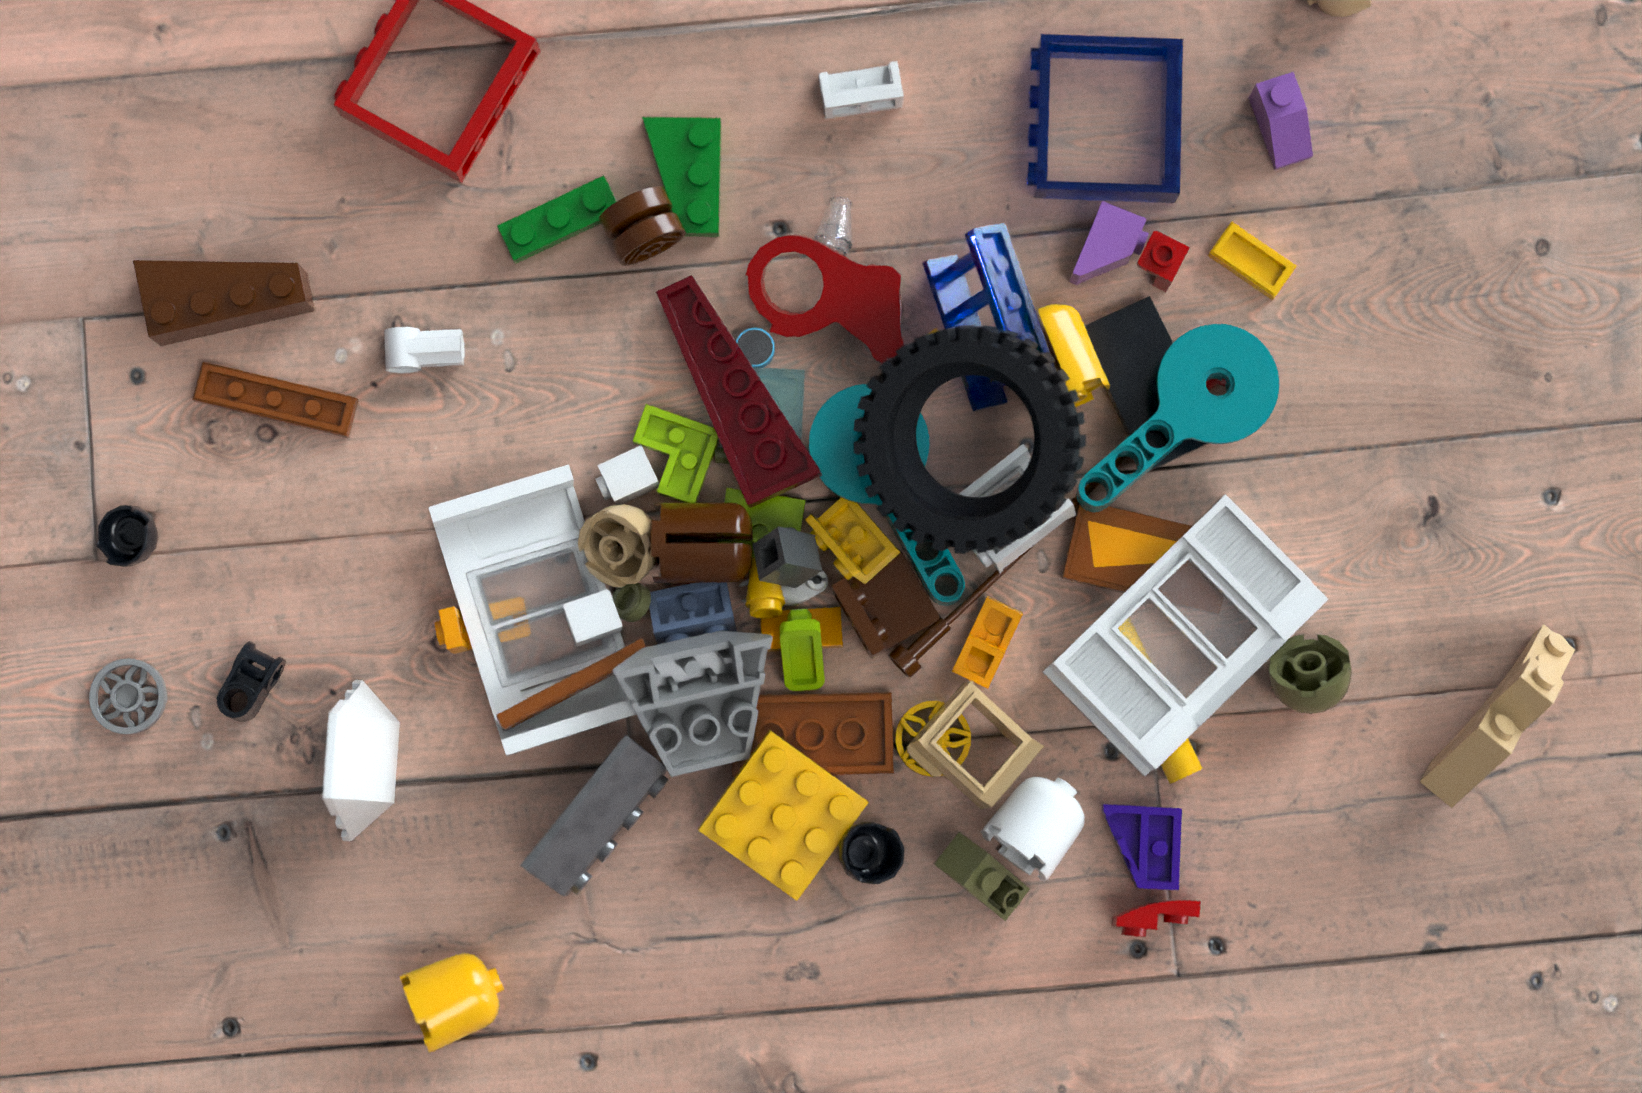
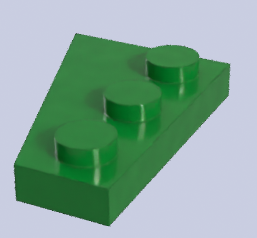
M642 117L666 194L673 206L671 209L672 213L677 214L686 232L684 237H719L721 118Z

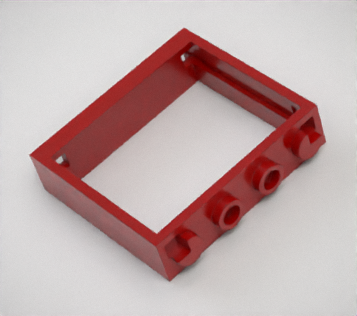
M394 0L396 2L390 12L382 14L374 28V34L376 35L368 47L364 46L357 54L354 61L355 70L348 81L343 80L334 94L335 103L333 105L343 118L462 183L541 50L537 39L467 0H433L514 45L452 151L447 155L357 105L419 0Z

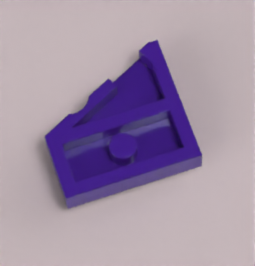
M1102 804L1103 815L1136 888L1179 890L1182 808Z

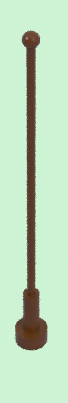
M1123 456L1117 458L1115 460L1116 468H1118L1128 457ZM1089 483L1084 488L1086 495L1088 496L1100 483ZM1075 496L1071 500L1074 508L1079 504ZM1031 548L1006 566L1001 573L996 570L945 619L940 617L907 649L899 644L888 655L891 661L909 679L922 668L918 660L951 630L949 625Z

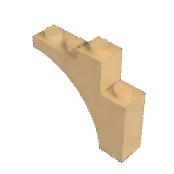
M1543 624L1532 635L1515 664L1480 709L1431 760L1420 783L1451 808L1512 754L1522 732L1554 704L1564 684L1561 677L1575 651L1563 636L1554 633Z

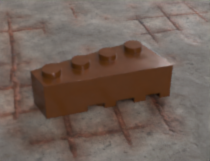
M133 260L148 337L160 346L315 311L308 274L298 263Z

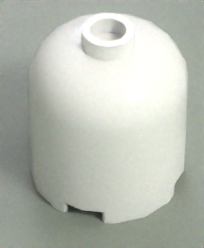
M1043 777L1028 778L1014 790L985 825L981 834L986 841H990L994 837L1003 845L998 853L1028 875H1031L1034 869L1039 872L1038 877L1040 880L1045 882L1084 826V813L1079 802L1074 798L1077 791L1061 778H1057L1054 782Z

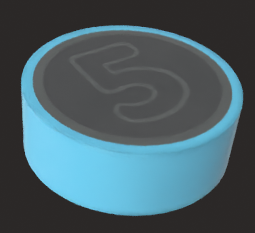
M749 328L738 336L736 342L754 369H761L772 361L775 345L773 338L767 331L760 328Z

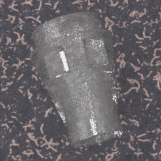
M839 196L829 199L828 207L813 238L844 256L847 255V250L852 248V202L849 199Z

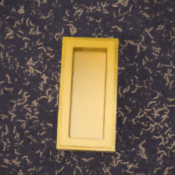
M1232 221L1208 254V257L1271 300L1276 297L1297 267V265Z

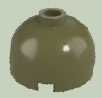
M1317 634L1318 640H1304V635L1291 637L1269 658V676L1274 694L1286 707L1296 712L1307 714L1325 712L1335 707L1348 692L1352 675L1348 650L1340 641L1327 635Z

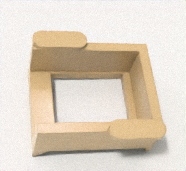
M971 680L960 685L918 735L908 744L907 753L931 776L938 777L943 774L980 809H986L995 805L1044 746L1032 739L982 693ZM970 703L1017 747L984 786L936 744L939 738Z

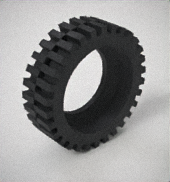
M974 325L944 329L916 338L915 342L903 345L895 351L897 353L895 357L886 359L879 366L882 370L881 374L871 377L866 386L871 389L870 395L861 397L858 409L865 410L864 416L855 419L853 431L862 432V440L853 443L854 454L863 453L865 463L856 467L859 477L867 474L870 477L872 484L864 488L869 498L878 495L883 502L876 509L883 517L892 513L897 518L892 526L899 532L910 529L914 532L911 537L912 540L920 544L930 540L933 542L932 549L940 551L953 547L954 553L966 554L973 549H977V553L988 552L997 546L1002 548L1023 538L1043 525L1066 501L1064 497L1073 490L1077 482L1074 475L1082 469L1084 457H1079V452L1081 448L1086 446V434H1080L1079 426L1085 423L1083 411L1078 413L1076 411L1074 402L1080 399L1076 389L1068 390L1065 382L1070 378L1064 369L1057 371L1052 365L1056 360L1048 352L1043 354L1036 350L1038 344L1032 340H1020L1017 338L1018 333L1010 330L998 331L994 326L974 327ZM962 376H983L1001 382L1016 393L1031 417L1034 445L1028 466L1013 485L995 495L969 497L948 490L930 475L918 452L916 429L922 407L937 388L952 379Z

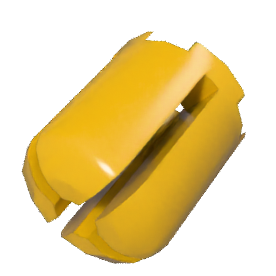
M1050 304L1038 308L1040 318L1061 369H1064L1070 378L1065 384L1069 391L1076 389L1080 399L1074 402L1075 408L1094 400L1092 391L1101 385L1109 389V381L1102 369L1078 311L1072 306L1063 304ZM1030 313L1018 318L1010 327V331L1018 333V339H1030L1038 344L1036 348L1041 354L1048 352L1051 355L1041 328ZM1054 362L1052 365L1058 371L1056 364Z

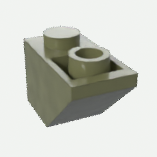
M960 832L957 833L934 863L940 870L1004 921L1019 906L1021 900L1030 890L988 852Z

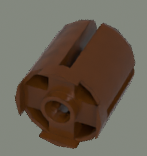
M737 503L653 504L656 510H660V520H651V557L659 559L658 565H660L661 576H653L654 583L738 582L745 578L752 565L753 549H751V545L742 543H672L753 540L752 521L742 505Z

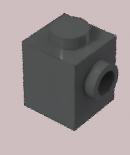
M777 527L753 544L759 581L797 588L822 571L817 543L813 534L800 532L795 528Z

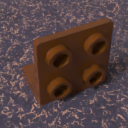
M901 551L866 584L852 577L850 580L843 578L831 585L833 595L871 659L932 625L940 618Z

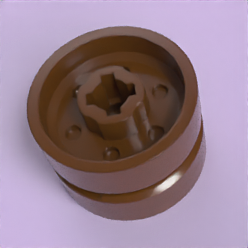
M653 186L632 193L612 204L600 215L599 221L608 239H615L612 247L621 265L628 266L646 261L668 250L685 236L686 232L677 214L669 213L673 206L662 186Z

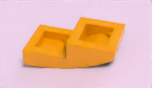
M987 595L952 672L988 689L1023 616V612Z

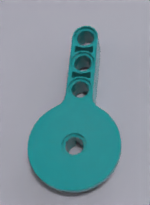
M1226 324L1200 326L1180 336L1165 353L1158 370L1157 393L1159 407L1157 412L1082 477L1076 492L1079 505L1089 512L1104 510L1184 440L1193 439L1208 444H1229L1245 439L1259 430L1273 412L1279 395L1278 369L1267 347L1248 331ZM1224 378L1226 380V393L1221 396L1212 395L1206 388V381L1210 379L1221 381ZM1154 430L1161 432L1166 438V445L1162 448L1151 447L1146 441V433ZM1123 456L1130 457L1136 464V471L1132 474H1122L1117 470L1115 460ZM1093 482L1100 483L1106 490V497L1099 501L1091 500L1085 493V486Z
M867 384L854 385L833 395L817 412L809 434V453L822 472V476L819 477L820 480L833 493L851 502L879 506L883 503L880 497L876 495L869 498L864 489L871 485L872 482L868 474L859 477L856 466L865 463L863 454H854L853 443L860 441L862 437V432L853 431L855 419L863 417L865 411L858 409L861 397L870 395L871 389L866 387ZM920 412L916 429V441L920 458L925 466L929 455L930 442L928 428ZM892 513L885 516L933 602L941 606H949L956 603L965 589V580L949 549L944 551L938 550L937 557L931 561L921 560L915 551L919 543L911 539L914 532L910 529L899 532L892 526L897 518ZM949 576L953 578L957 584V592L948 597L940 595L935 588V581L939 577Z

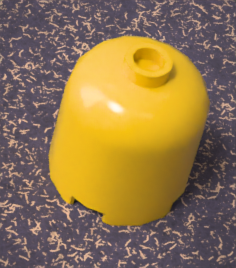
M457 954L399 976L415 1020L419 1024L424 1036V1042L429 1053L485 1028L498 1015L499 1000L497 993L504 991L496 968L487 970L482 960L474 954Z

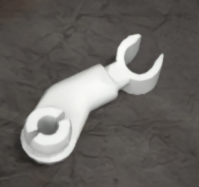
M822 570L797 588L781 585L786 602L785 605L798 606L823 592L828 585L827 574ZM749 580L743 581L739 587L748 585Z

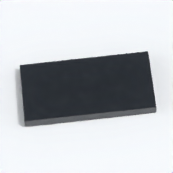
M1150 296L1085 325L1099 362L1110 384V388L1107 389L1105 387L1128 436L1134 433L1158 410V370L1165 353L1173 344ZM1154 430L1146 433V441L1151 447L1162 448L1166 445V438L1161 432ZM1193 439L1184 440L1150 471L1208 445V443Z

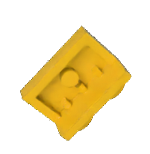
M841 497L818 519L812 514L805 519L813 528L809 534L815 535L817 545L824 552L830 548L837 557L833 564L848 580L854 576L866 584L900 553V550L859 503L851 502Z

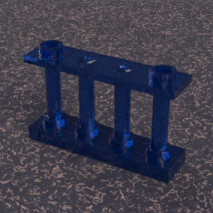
M1005 223L977 227L965 233L970 252L960 259L957 254L929 259L922 263L944 329L974 325V327L982 326L977 312L989 305L996 330H1010L1018 333V339H1030L1038 344L1036 348L1041 354L1048 352L1050 354ZM976 267L983 289L972 296L964 274ZM970 375L961 377L973 412L1008 403L1003 389L1005 385L1001 382L983 376Z

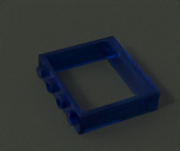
M1041 34L1038 48L1031 47L1030 71H1037V85H1030L1029 109H1036V124L1029 123L1028 147L1035 148V162H1028L1027 186H1034V198L1175 203L1180 194L1183 39ZM1050 58L1162 62L1159 185L1047 181Z

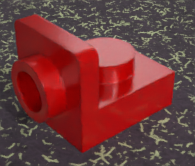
M1154 231L1137 262V266L1156 276L1152 286L1167 292L1190 247L1159 231Z

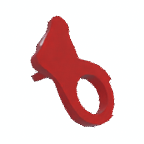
M798 234L773 239L761 246L749 262L745 275L748 276L749 296L758 313L772 323L769 332L784 337H802L837 322L865 343L873 358L881 363L888 358L895 357L897 355L895 351L905 345L901 333L902 302L900 287L902 279L901 274L895 268L887 265H861L819 241ZM797 252L804 254L817 264L822 273L824 286L821 298L814 307L807 311L793 313L782 310L771 301L765 290L764 277L767 266L774 257L781 253Z

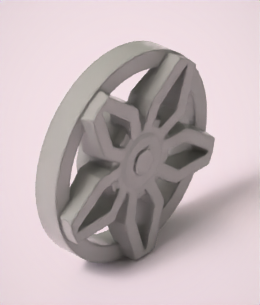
M119 659L103 667L95 676L89 692V703L96 720L106 729L119 734H137L149 729L163 714L168 698L166 685L160 673L150 664L136 659ZM132 665L125 674V680L121 676L111 673L119 667ZM141 667L140 680L135 682L133 681V676ZM147 673L153 677L157 688L150 686L143 688L147 682ZM105 677L117 681V684L111 688ZM100 686H102L106 694H110V698L105 699L99 707L98 692ZM145 694H156L158 699L149 702L145 701ZM111 704L116 708L115 712L103 715ZM156 706L153 714L145 721V712L141 707L150 708ZM123 712V719L129 728L118 727L108 720L120 717ZM133 712L138 713L137 726L131 718V713Z

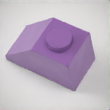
M1294 72L1257 83L1248 98L1274 170L1312 158L1313 152L1307 107Z
M1102 201L1069 282L1077 285L1128 264L1132 253L1140 255L1149 233L1142 231L1146 218Z

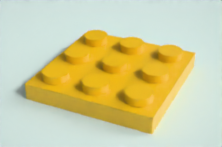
M769 729L699 825L698 831L797 901L838 846L846 830L854 824L869 801Z

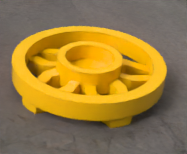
M926 701L913 706L903 715L896 730L895 743L901 760L912 771L923 776L933 777L925 769L915 765L917 762L913 758H908L907 749L904 751L902 745V732L904 728L910 737L915 738L927 723L923 718L913 716V714L922 709L933 708L928 716L929 722L945 704L941 701ZM962 713L957 719L963 729L951 727L936 742L949 756H951V753L946 749L947 747L955 749L964 745L959 758L956 760L959 765L965 761L971 746L970 727ZM907 721L919 723L922 728L919 732H914ZM949 734L963 735L964 739L953 743L949 741Z

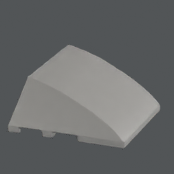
M716 631L644 647L612 669L671 777L746 760L750 757L758 717L756 707L761 684H764L766 675L764 672L767 650L771 649L773 638L771 634Z

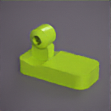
M807 608L790 610L787 616L788 621L782 622L779 626L785 686L792 691L819 689L825 683L820 623L818 620L812 619V614Z

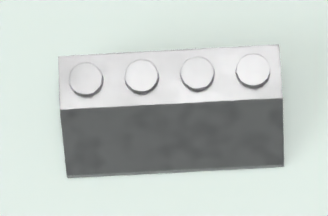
M625 735L520 866L560 895L568 896L571 891L577 895L591 879L592 875L587 871L597 859L603 863L618 845L613 838L621 828L624 827L629 831L641 817L644 811L639 806L648 795L655 798L668 783L669 779L664 776L667 772L664 764L633 739Z

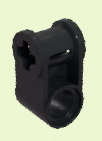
M248 641L238 653L231 672L218 692L217 706L220 712L239 722L253 719L259 713L270 690L278 682L285 668L286 660L281 657L275 659L257 650L256 644ZM255 662L265 667V670L253 666V663ZM238 692H245L248 697L246 707L240 712H233L230 707L231 698Z

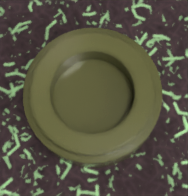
M639 582L617 587L612 596L619 618L627 622L640 620L648 611L651 603L649 589Z

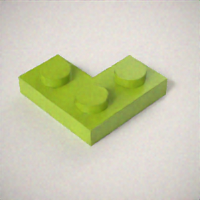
M646 404L633 438V444L642 445L644 448L669 456L657 489V494L682 503H697L719 442L715 428Z

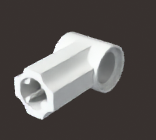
M395 327L384 330L385 369L387 372L413 373L420 371L421 367L464 365L465 346L461 329L420 331L418 328Z

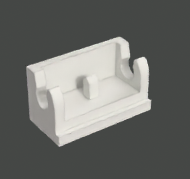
M897 61L889 62L888 66L830 75L827 72L819 73L825 119L903 107L904 95Z

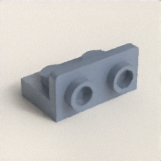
M727 582L691 583L650 592L651 603L649 609L657 645L716 631L737 632Z

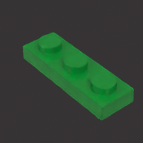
M603 175L497 225L515 264L601 224L599 221L600 215L617 201Z

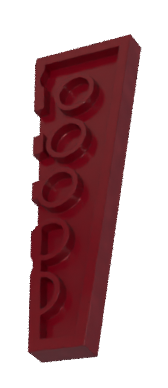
M691 275L656 291L747 505L752 508L822 476L820 468L695 278Z

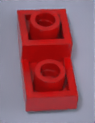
M1165 900L1143 904L1112 917V925L1122 927L1121 935L1146 937L1147 929L1157 930L1158 914H1164L1163 922L1188 925L1189 917H1200L1201 901Z

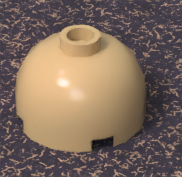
M626 504L611 505L589 517L581 527L578 538L579 551L581 552L584 549L585 556L588 559L585 565L589 572L601 582L613 587L635 584L646 577L659 560L657 557H651V520L653 519L643 510Z

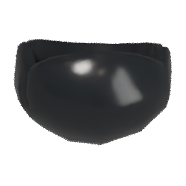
M120 505L106 512L99 523L96 546L106 556V563L109 565L135 566L147 560L156 549L158 542L157 527L154 520L142 508L132 505Z
M861 822L847 829L839 841L838 860L845 873L852 879L866 884H881L897 875L904 863L905 848L898 833L893 828L875 822Z

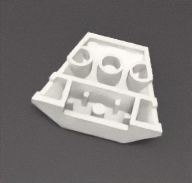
M363 680L353 681V690L347 689L345 700H339L329 712L323 800L330 814L336 815L335 825L338 829H342L341 838L343 841H352L394 804L400 722Z

